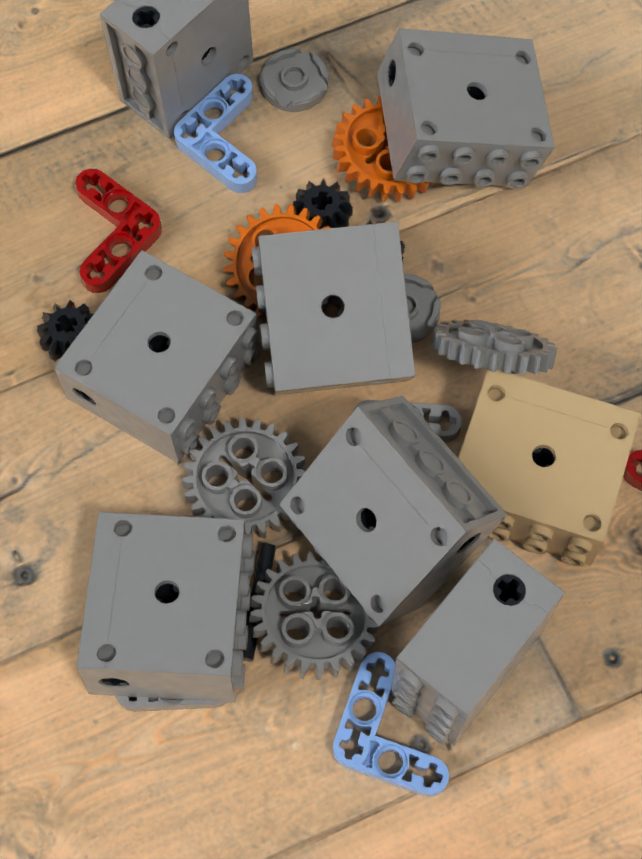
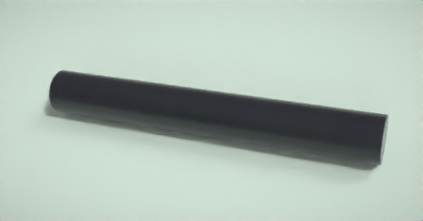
M261 544L252 586V596L258 595L255 592L258 581L266 583L264 579L266 570H272L276 551L275 545ZM247 612L248 646L247 650H243V661L253 662L258 638L252 637V631L258 624L249 622L250 612Z

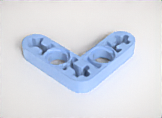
M232 74L226 77L191 109L174 128L175 142L179 150L236 193H246L254 189L257 184L256 165L218 134L252 102V83L243 74ZM231 90L237 91L233 95H231ZM211 108H218L223 111L222 116L217 119H209L204 114ZM196 132V138L189 136L184 139L185 133L192 135ZM214 149L225 153L223 159L219 161H211L207 159L206 155ZM235 171L238 172L239 174H243V173L247 172L248 177L245 178V177H243V176H239V177L236 179V178H235Z
M383 652L370 653L364 657L360 664L333 743L334 758L339 765L346 769L422 796H437L444 791L449 780L448 768L442 760L376 736L390 695L395 662L389 655ZM377 662L384 664V672L389 674L388 677L381 676L376 687V692H384L382 697L370 690H359L361 684L367 689L369 688L372 673L366 669L368 667L374 668ZM367 699L374 703L377 712L371 720L361 721L356 718L353 713V706L357 701ZM347 723H350L357 729L371 730L369 736H366L363 732L360 733L358 748L363 750L361 755L354 754L352 760L345 758V750L340 748L341 743L348 744L353 734V729L345 728ZM391 751L401 757L402 768L395 774H386L380 769L378 760L383 753ZM409 758L418 760L414 765V769L426 772L429 766L435 767L436 776L441 778V783L433 782L431 788L425 787L423 785L424 778L413 773L411 775V782L403 780L409 768Z

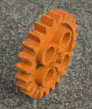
M378 96L376 105H373L366 98L363 108L354 104L352 105L351 114L343 113L342 121L337 123L332 147H334L332 158L339 160L337 165L338 172L347 171L344 180L346 183L353 180L357 181L356 192L366 187L369 189L368 198H372L376 192H379L383 202H386L389 194H393L396 201L400 202L403 193H406L410 199H414L417 190L426 193L428 185L436 183L421 182L413 184L408 181H396L393 179L381 96Z
M275 204L273 214L268 215L262 207L260 208L261 219L255 220L251 215H247L250 226L246 229L243 226L237 225L236 229L241 234L240 238H228V241L235 247V250L224 252V256L232 261L233 264L223 267V271L226 274L234 275V277L229 279L226 284L229 288L239 287L233 297L236 301L247 298L244 302V307L252 310L257 306L256 315L259 319H262L266 313H259L257 291L254 286V264L251 262L253 258L252 247H259L258 236L320 230L321 217L317 215L309 221L310 212L307 208H304L299 215H296V209L293 204L288 206L286 213H282L279 205ZM326 226L321 229H330V227Z

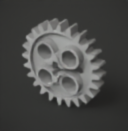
M452 320V323L443 321L442 324L437 323L436 327H434L431 344L433 345V350H438L439 355H448L447 359L456 360L462 365L470 364L474 365L476 369L484 367L491 372L502 370L507 374L519 373L522 375H526V371L538 374L539 371L546 373L548 369L552 370L557 348L554 347L555 344L548 342L549 339L539 338V334L526 331L525 329L513 328L510 325L505 326L483 320H464V323Z
M240 418L238 428L233 429L227 420L224 425L225 432L220 433L212 427L210 428L212 434L210 441L203 437L198 438L201 451L196 449L189 450L190 458L194 462L184 463L183 465L185 473L191 475L182 478L183 487L190 489L184 493L187 503L195 502L191 507L193 516L203 514L202 517L245 519L246 534L252 535V531L257 530L260 536L265 539L266 527L271 526L274 530L280 532V518L291 522L288 514L279 504L305 473L306 470L300 469L305 465V457L295 456L299 451L297 442L286 445L288 442V433L286 431L277 437L275 436V424L273 423L264 431L261 430L260 419H256L252 428L246 426L244 418ZM240 449H250L254 452L252 456L246 459L235 457L236 452ZM221 458L227 459L231 463L232 467L228 466L224 462H220L219 460ZM270 472H277L282 475L281 480L276 483H268L263 480V477ZM238 474L245 479L252 476L253 485L245 479L239 483ZM217 475L228 478L222 486L216 487L208 483L211 478ZM258 491H261L263 494L270 496L272 499L270 501H266L264 498L260 496V493ZM244 499H251L257 503L249 511H241L236 507Z
M309 551L306 562H302L295 553L292 555L291 566H288L280 559L276 567L277 573L269 569L266 570L264 576L266 583L257 582L255 592L258 595L252 596L250 607L256 610L250 612L249 622L258 624L253 628L252 637H264L260 643L259 651L273 650L270 660L271 664H275L283 659L286 661L284 673L287 674L296 666L299 667L301 679H304L308 669L314 670L316 679L321 680L324 669H328L335 678L340 670L339 664L348 671H351L354 666L353 657L363 661L367 653L365 648H371L375 641L371 634H376L379 626L365 613L363 606L350 590L339 581L337 574L324 558H322L321 562L316 561L313 552ZM335 591L342 599L337 601L330 600L324 595V592ZM295 592L302 597V600L293 602L288 600L284 594ZM309 611H315L316 616L320 619H315L313 613ZM347 611L350 615L348 616L341 612ZM279 614L285 615L286 618H281ZM338 628L343 631L345 637L340 639L330 636L327 629ZM298 629L304 633L306 638L294 640L289 637L287 631Z

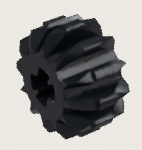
M324 178L318 186L308 181L306 190L298 189L296 201H293L296 215H299L304 208H307L310 212L309 221L317 215L321 217L322 223L319 229L326 226L330 228L348 227L349 219L353 214L350 195L348 191H340L338 181L331 186H327Z
M69 300L66 308L61 309L58 304L54 303L53 314L43 312L42 319L44 323L37 325V332L39 337H41L39 344L42 350H45V352L49 351L48 353L52 360L57 361L64 355L94 315V313L90 314V310L85 304L76 308L74 302Z

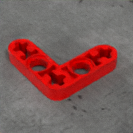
M90 168L79 173L76 178L75 184L79 198L117 227L80 266L79 273L84 287L92 293H102L110 289L123 276L141 250L146 252L156 242L162 233V225L159 214L153 208L102 171ZM98 183L99 189L104 196L101 198L100 192L94 188L87 190L86 185L95 186ZM116 200H124L128 203V207L119 213L109 209L111 203ZM151 221L152 227L150 229L147 227L139 229V223L148 224ZM136 235H137V238H138V241H139V242H136V240H135V238H134ZM120 243L128 244L131 247L130 252L122 257L113 255L111 253L112 249ZM104 258L108 260L107 264H105ZM93 271L95 273L103 271L104 277L100 279L95 276L92 279L90 273Z

